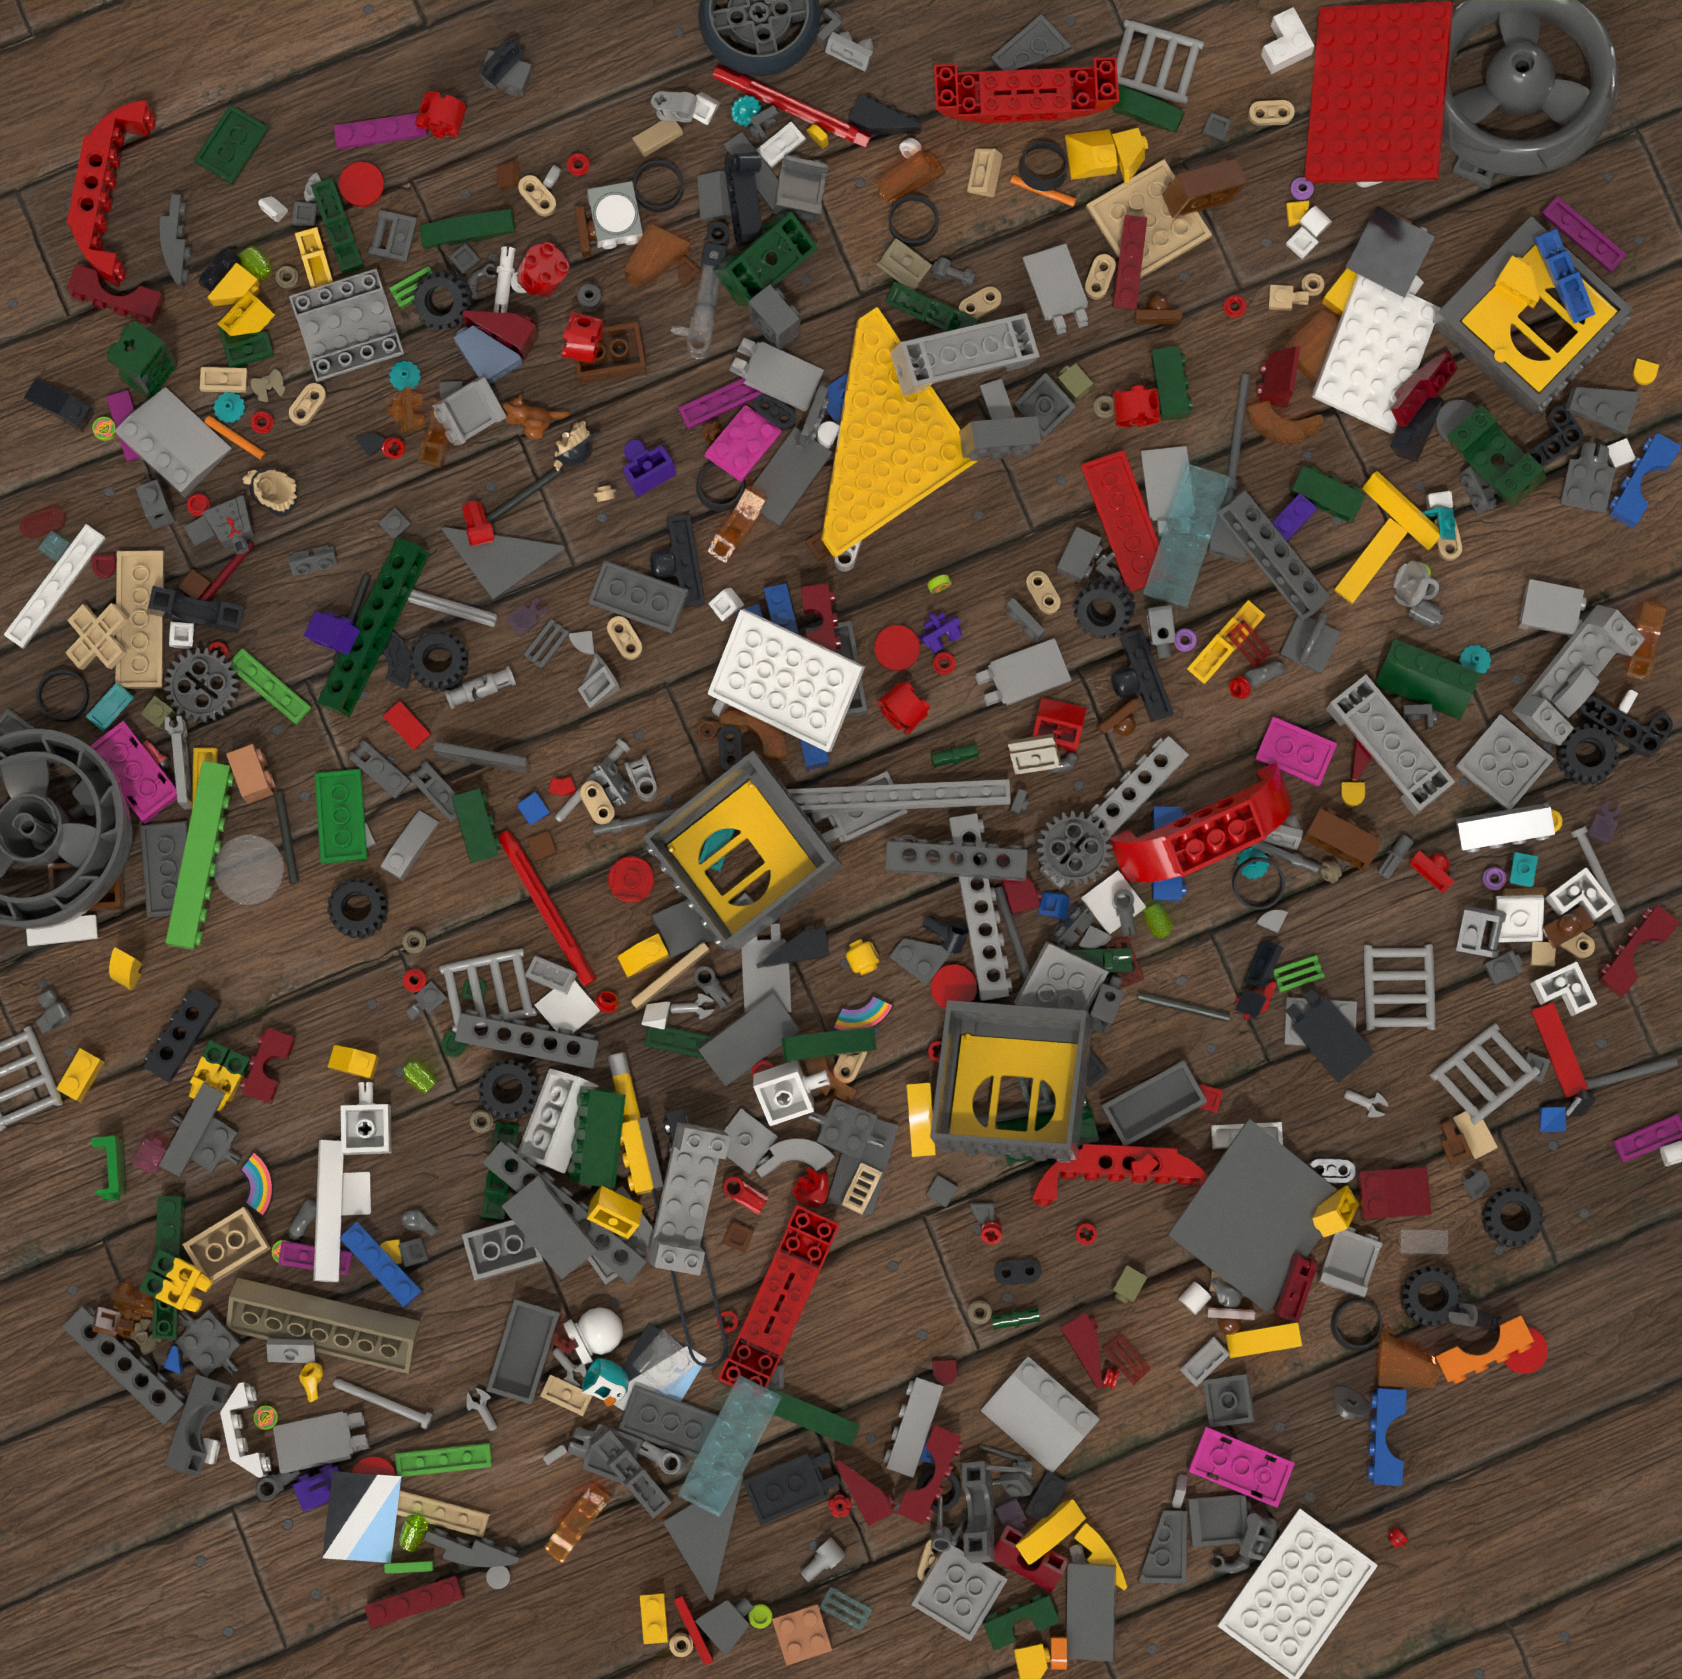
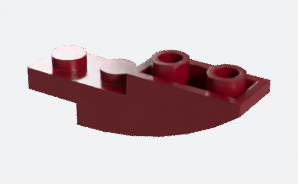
M1445 351L1426 363L1411 375L1394 393L1397 401L1390 409L1398 426L1406 427L1428 398H1436L1458 368L1450 351Z

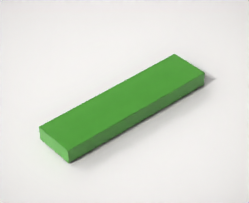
M243 648L230 661L234 664L231 670L238 671L237 675L295 725H298L312 709L311 706Z
M490 1443L395 1453L397 1476L401 1477L492 1467Z

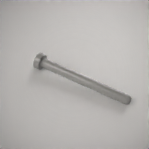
M619 738L615 742L617 746L608 755L613 763L623 752L628 753L630 750ZM593 774L586 780L597 782ZM579 789L556 814V820L559 822L563 821L581 801Z
M1585 826L1571 834L1573 838L1577 837L1597 882L1615 904L1610 910L1616 922L1620 924L1625 921V917L1585 834L1588 832Z
M335 1379L333 1383L337 1389L422 1423L421 1427L427 1429L433 1417V1414L430 1412L426 1414L420 1413L341 1379Z

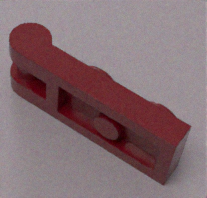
M1294 1253L1290 1260L1291 1267L1274 1315L1294 1323H1299L1318 1262L1312 1258L1305 1259L1303 1255ZM1301 1268L1305 1270L1303 1275L1300 1274Z

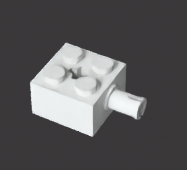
M792 1061L756 1073L753 1077V1087L769 1126L814 1112V1099L811 1090L830 1085V1079L826 1070L806 1077L798 1061Z
M360 1082L358 1083L359 1104L341 1106V1152L344 1155L392 1153L391 1106L388 1104L375 1105L373 1103V1082H366V1092L365 1083ZM365 1124L372 1128L368 1135L361 1132V1129L365 1128Z

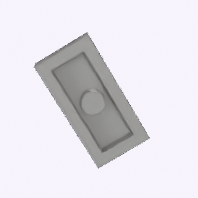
M849 31L839 34L832 32L825 52L865 72L869 67L873 54V43L871 38L855 43L852 41Z
M1292 814L1285 819L1282 825L1266 836V839L1263 841L1297 850L1303 830H1300L1299 821Z

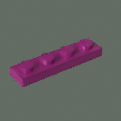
M418 113L334 125L338 150L427 137V130L415 126Z
M1558 196L1541 214V216L1609 273L1627 255Z
M742 378L679 407L678 410L687 429L690 430L755 400L763 392L743 384L745 379Z

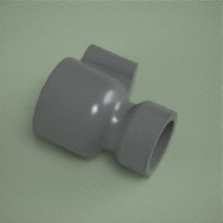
M49 990L37 998L40 1006L45 1008L44 1014L36 1022L43 1035L50 1033L54 1028L62 1026L72 1018L65 1004L57 1002V995L54 990Z

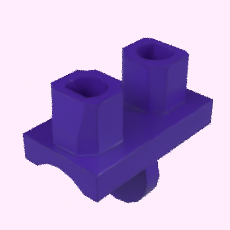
M931 611L927 614L929 621L923 624L925 629L929 630L919 635L918 638L935 653L944 647L939 636L946 633L950 641H955L963 636L959 627L961 622L954 615L942 621L946 618L943 612L935 616Z

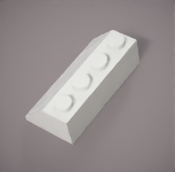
M550 1068L517 1155L523 1159L527 1156L536 1164L565 1174L572 1156L571 1143L575 1135L574 1119L577 1116V1095L580 1092V1086L598 1087V1085L578 1076Z

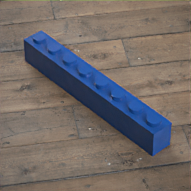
M787 584L764 588L771 622L798 634ZM799 739L806 771L829 766L826 751Z

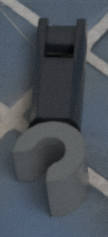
M1459 1303L1460 1313L1449 1312V1320L1453 1324L1470 1327L1477 1326L1492 1331L1500 1330L1497 1327L1502 1316L1477 1310L1473 1304Z

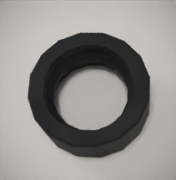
M935 1468L927 1470L918 1480L916 1491L925 1487L927 1481L933 1477ZM952 1471L947 1479L951 1482L953 1493L951 1498L943 1503V1512L952 1509L958 1503L961 1496V1484ZM932 1503L931 1508L935 1509V1513H937L938 1504Z

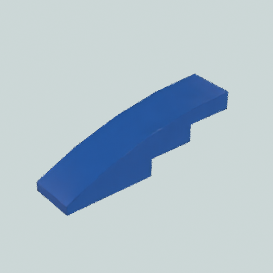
M1557 229L1534 237L1543 263L1572 322L1577 323L1595 315L1580 273L1575 270L1568 250L1564 249Z

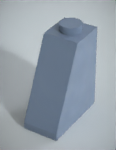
M474 326L460 329L456 336L453 337L455 344L477 378L485 377L489 385L523 365L522 359L517 353Z

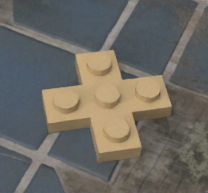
M111 603L98 618L87 605L82 604L67 620L80 637L65 653L79 669L84 670L96 656L99 657L107 668L113 669L127 654L114 636L129 620L115 604Z

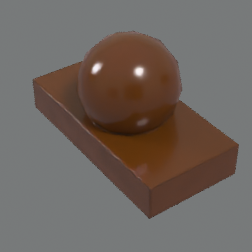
M584 206L576 207L575 214L581 253L583 257H591L589 240L597 241L594 221L592 219L586 222Z
M1155 295L1147 302V310H1136L1135 323L1179 325L1182 319V310H1169L1168 300L1164 296Z
M1129 699L1098 723L1096 729L1099 733L1105 734L1114 727L1118 735H1131L1135 731L1136 722L1129 714L1141 706L1137 699Z
M1582 905L1544 926L1542 931L1554 949L1594 926V923Z
M1206 1305L1207 1317L1219 1318V1329L1226 1335L1236 1334L1240 1330L1242 1325L1241 1319L1255 1320V1310L1252 1306L1226 1308L1223 1305Z

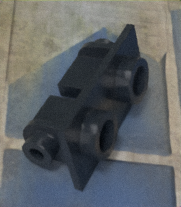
M507 39L478 72L496 86L524 56L525 52L519 48V44L515 40Z
M226 248L221 250L212 262L216 267L213 269L208 266L203 274L199 276L200 280L198 283L203 288L206 287L211 293L236 263L240 265L242 260L232 249Z

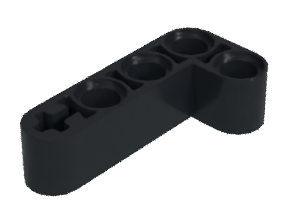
M758 152L735 153L726 158L724 164L734 237L738 246L751 245L763 234L755 174L760 172L762 166L761 156Z
M1555 407L1547 417V425L1553 436L1525 453V455L1529 453L1532 457L1536 458L1543 468H1546L1577 448L1584 437L1581 427L1570 411L1565 409L1566 407ZM1553 415H1561L1564 419V422H1556L1553 418ZM1566 434H1574L1577 438V441H1569L1566 437ZM1547 446H1555L1558 450V453L1551 454L1548 451Z
M1589 696L1577 709V714L1582 720L1590 725H1598L1600 730L1604 727L1607 729L1606 734L1608 736L1612 734L1614 736L1613 739L1643 757L1653 756L1661 748L1673 727V721L1668 715L1659 714L1645 728L1593 696ZM1588 704L1592 706L1590 713L1586 711ZM1601 710L1603 713L1598 718H1595ZM1604 716H1611L1614 720V725H1606ZM1656 721H1661L1665 724V731H1659L1656 728ZM1624 728H1630L1634 733V737H1626L1624 735ZM1644 740L1651 741L1654 749L1647 750L1644 747Z

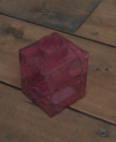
M154 1137L151 1141L145 1138L131 1163L155 1176L161 1167L159 1164L167 1151L164 1149L165 1143Z

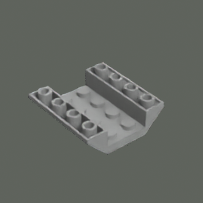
M377 269L289 296L316 382L404 355Z

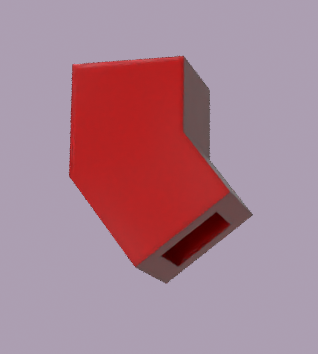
M552 777L548 792L556 796L566 797L575 793L576 789L571 777L563 780Z
M1149 1154L1140 1161L1131 1162L1133 1178L1148 1175L1159 1163Z

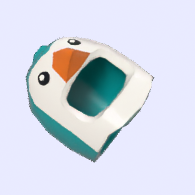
M598 1358L591 1364L585 1374L582 1383V1393L604 1400L607 1407L612 1406L616 1401H620L628 1391L629 1380L627 1373L620 1365L610 1360Z

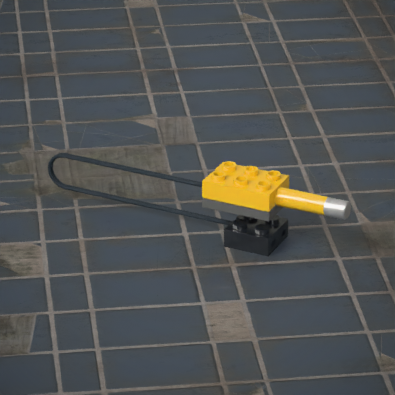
M624 1052L613 1054L608 1057L615 1091L626 1095L620 1144L621 1146L625 1145L626 1152L622 1153L626 1169L630 1168L631 1176H627L631 1191L636 1192L637 1196L652 1193L658 1214L659 1204L655 1191L663 1190L664 1182L648 1117L642 1119L640 1117L626 1054ZM685 1109L667 1112V1119H663L665 1132L667 1135L671 1134L672 1142H668L670 1153L677 1122L688 1124ZM702 1237L700 1245L701 1249L705 1252L704 1262L724 1343V1352L722 1354V1357L717 1362H714L712 1364H704L702 1362H699L695 1358L690 1343V1338L687 1330V1325L684 1317V1312L681 1304L675 1274L672 1270H670L689 1354L692 1360L697 1365L706 1368L719 1365L725 1359L728 1350L727 1340L724 1332L721 1314L717 1302V1297Z

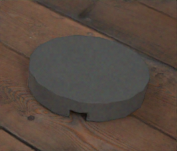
M1453 400L1446 403L1440 409L1435 420L1438 435L1446 443H1449L1447 435L1477 408L1465 400Z

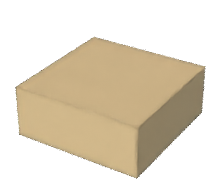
M1532 941L1530 965L1554 967L1556 948L1553 949L1549 942Z

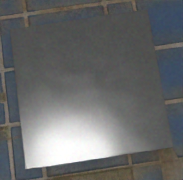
M1248 1119L1167 1235L1268 1313L1282 1293L1291 1267L1290 1260L1292 1255L1298 1253L1306 1259L1322 1236L1320 1230L1314 1226L1312 1219L1317 1207L1338 1190L1252 1120Z

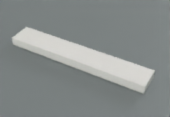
M86 524L4 633V636L24 649L106 538Z
M319 1141L313 1281H339L343 1179L341 1141Z

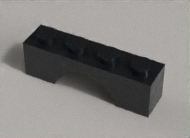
M152 586L147 614L238 634L244 606L223 601H201L181 595L174 590Z

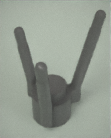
M984 1445L978 1446L979 1449L1016 1461L1012 1462L1011 1467L986 1465V1470L1011 1473L1022 1472L1027 1480H1031L1032 1462L1025 1461V1457H1018ZM1000 1480L992 1481L993 1486L1001 1485Z
M942 1496L938 1500L937 1529L935 1530L934 1524H930V1534L932 1540L931 1547L937 1551L945 1552L951 1548V1545H957V1538L968 1520V1512L965 1513L954 1535H952L948 1527L942 1526Z

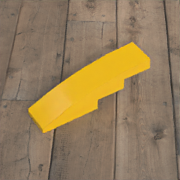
M1248 600L1187 670L1205 684L1266 615Z

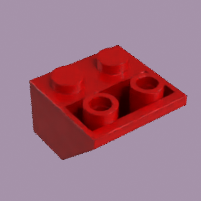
M1041 698L1032 737L1054 733L1058 749L1076 753L1087 708Z

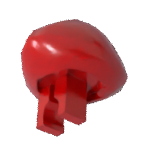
M808 1167L806 1169L808 1175L800 1177L794 1182L791 1190L800 1204L808 1208H818L824 1205L828 1198L829 1180L826 1172L816 1173Z

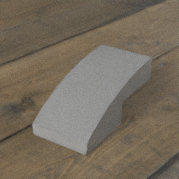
M1585 665L1567 680L1569 685L1552 699L1553 703L1568 718L1587 700L1600 682Z

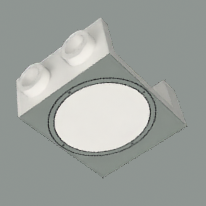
M632 181L587 189L598 248L612 249L617 244L626 243V245H634L639 240H643Z

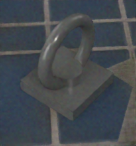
M1321 613L1317 620L1310 617L1302 620L1298 615L1280 656L1321 675L1341 632L1325 625L1328 620L1326 613Z

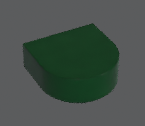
M478 977L484 1003L487 986L486 983ZM468 978L463 985L461 998L473 1000Z
M448 1029L442 1041V1050L449 1057H459L463 1054L468 1044L455 1041L456 1033Z

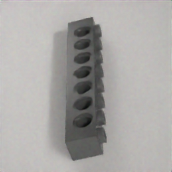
M500 1141L483 1162L486 1167L517 1192L525 1187L524 1177L526 1175L533 1174L536 1177L539 1176L547 1187L554 1191L556 1198L562 1205L570 1204L573 1207V1214L571 1216L578 1224L582 1219H587L589 1207L582 1201L579 1204L571 1199L573 1194L565 1187L557 1188L553 1184L555 1179L544 1171L540 1174L534 1168L537 1164L527 1156L524 1159L516 1154L518 1149L509 1141L506 1144ZM510 1159L517 1160L519 1165L517 1171L513 1173L508 1172L505 1167L506 1162ZM590 1221L592 1227L586 1234L598 1247V1250L593 1255L630 1284L647 1263L644 1259L646 1254L636 1246L634 1249H631L625 1244L628 1239L616 1233L613 1234L610 1230ZM600 1234H606L610 1238V1243L605 1248L597 1245L596 1240ZM619 1249H624L628 1253V1259L624 1263H619L615 1259V1252Z

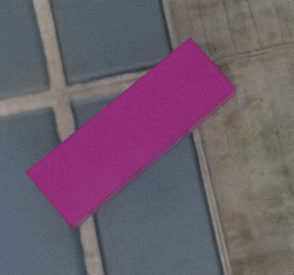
M128 390L106 397L116 429L135 411ZM120 439L126 461L130 462L139 459L140 456Z
M1676 1114L1612 1141L1621 1162H1626L1682 1138V1122L1679 1115Z
M282 1241L278 1265L314 1270L315 1246ZM340 1250V1275H349L352 1252Z

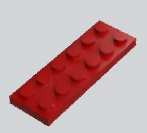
M1122 450L1082 464V473L1111 551L1116 555L1115 562L1124 586L1128 585L1130 588L1128 593L1171 579L1125 451Z

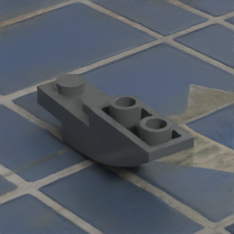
M171 194L169 216H160V241L169 272L178 288L184 290L185 283L189 282V269H186L187 261L191 260V247H188L186 240L180 239L184 238L185 227L182 225V216H186L187 204L184 203L181 195Z
M435 1527L434 1530L429 1529L424 1538L425 1541L446 1549L443 1559L468 1566H507L518 1563L521 1558L517 1554L518 1550L509 1546L500 1548L495 1545L496 1541L487 1537L477 1538L474 1545L470 1546L469 1540L458 1536L456 1539L447 1536V1531Z

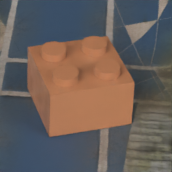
M251 744L226 754L241 796L248 804L274 795L272 788L276 787L272 775L264 768L268 766V763L261 749H256Z
M818 1604L772 1618L786 1665L832 1651Z

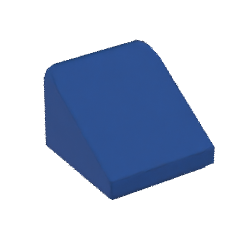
M536 792L517 804L518 809L531 826L550 813Z
M1043 892L1038 914L1066 920L1070 898L1063 894Z
M172 1346L164 1368L183 1375L181 1349L178 1346Z

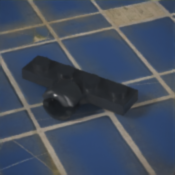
M690 514L667 517L666 522L671 547L668 550L654 551L650 556L652 574L656 579L673 577L676 579L678 587L690 591L683 608L705 605V598Z
M1143 629L1122 634L1119 639L1129 666L1116 670L1111 675V682L1116 695L1123 698L1132 694H1139L1151 723L1174 715Z

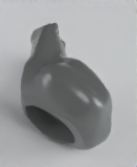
M410 1210L402 1214L401 1225L411 1231L422 1230L431 1237L438 1232V1229L427 1220L420 1210Z
M1218 1277L1211 1279L1210 1283L1221 1305L1226 1308H1234L1240 1304L1242 1299L1240 1291L1232 1285H1227Z

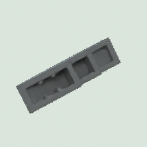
M608 1427L590 1442L592 1447L653 1519L671 1504L670 1500Z

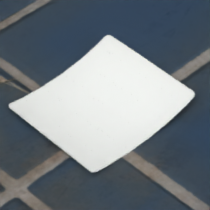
M370 1172L343 1173L341 1215L370 1214Z

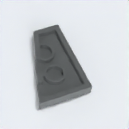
M1041 14L991 57V61L1000 71L1023 70L1069 51L1072 46Z
M1574 387L1571 389L1565 409L1617 434L1626 435L1640 392Z
M1162 1511L1138 1582L1186 1584L1187 1511Z

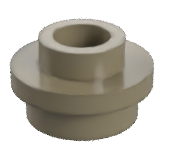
M283 266L278 269L275 278L280 287L289 289L297 284L299 276L295 268ZM285 275H291L289 281L283 280Z
M1103 395L1095 400L1094 412L1097 416L1110 418L1115 414L1112 397ZM1107 404L1109 410L1103 411L1101 405Z
M1333 860L1322 863L1321 874L1323 878L1331 883L1337 882L1338 878L1342 875L1338 864Z
M409 931L403 937V946L409 953H420L426 946V938L420 931ZM413 938L419 940L417 946H411L410 942Z
M477 1110L471 1115L470 1125L475 1132L486 1133L493 1126V1117L488 1111ZM481 1117L486 1119L484 1126L478 1125V1119Z
M975 1301L969 1306L968 1316L973 1323L984 1324L991 1317L992 1312L988 1303ZM977 1308L984 1310L982 1317L976 1316L975 1310Z

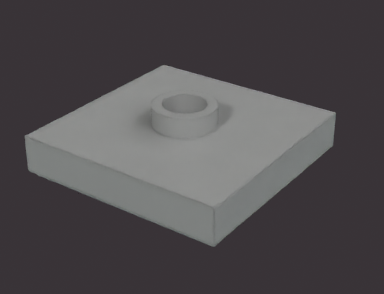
M740 1109L724 1130V1132L731 1136L726 1157L750 1175L757 1166V1163L761 1161L769 1148L778 1139V1136L743 1109Z

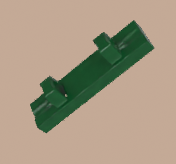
M1132 948L1067 950L1107 969L1108 973L1132 972Z

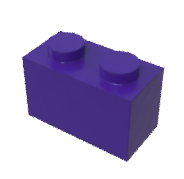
M1300 493L1272 524L1288 543L1315 514L1317 508Z
M315 611L303 636L319 646L348 655L360 630L354 627V622L346 617L341 616L338 619V616L326 611L323 614Z

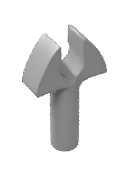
M698 994V1000L695 1003L671 1004L670 1011L671 1013L696 1012L699 1014V1020H703L713 1014L715 1009L703 1010L699 1006H702L705 1002L713 1003L714 1000L706 995Z
M1347 1090L1344 1094L1345 1099L1366 1107L1368 1110L1366 1117L1369 1118L1385 1115L1382 1112L1376 1111L1372 1104L1379 1103L1382 1106L1389 1107L1386 1100L1379 1093H1376L1375 1097L1371 1099Z
M556 1347L552 1354L567 1371V1377L563 1380L571 1385L580 1387L578 1382L574 1380L573 1371L580 1372L585 1377L587 1372L583 1363L580 1366L574 1365L560 1347Z
M476 1388L481 1397L480 1405L473 1401L470 1393H467L468 1411L471 1409L478 1410L489 1431H493L497 1428V1424L486 1406L487 1400L492 1397L485 1391Z

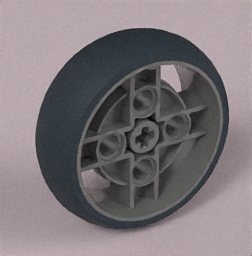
M700 0L698 21L705 44L714 57L722 64L742 74L767 76L791 68L808 53L818 34L820 26V6L818 0H730L726 9L716 11L715 7L718 0ZM784 8L787 12L780 15L776 13V10ZM760 12L763 17L758 18L756 13ZM734 17H741L743 19L741 23L737 24L731 20ZM804 21L801 32L796 39L787 47L778 51L777 44L788 34L792 23ZM761 34H768L770 36L767 40H760L758 38ZM733 35L742 45L756 49L757 55L738 51L728 45L721 37Z

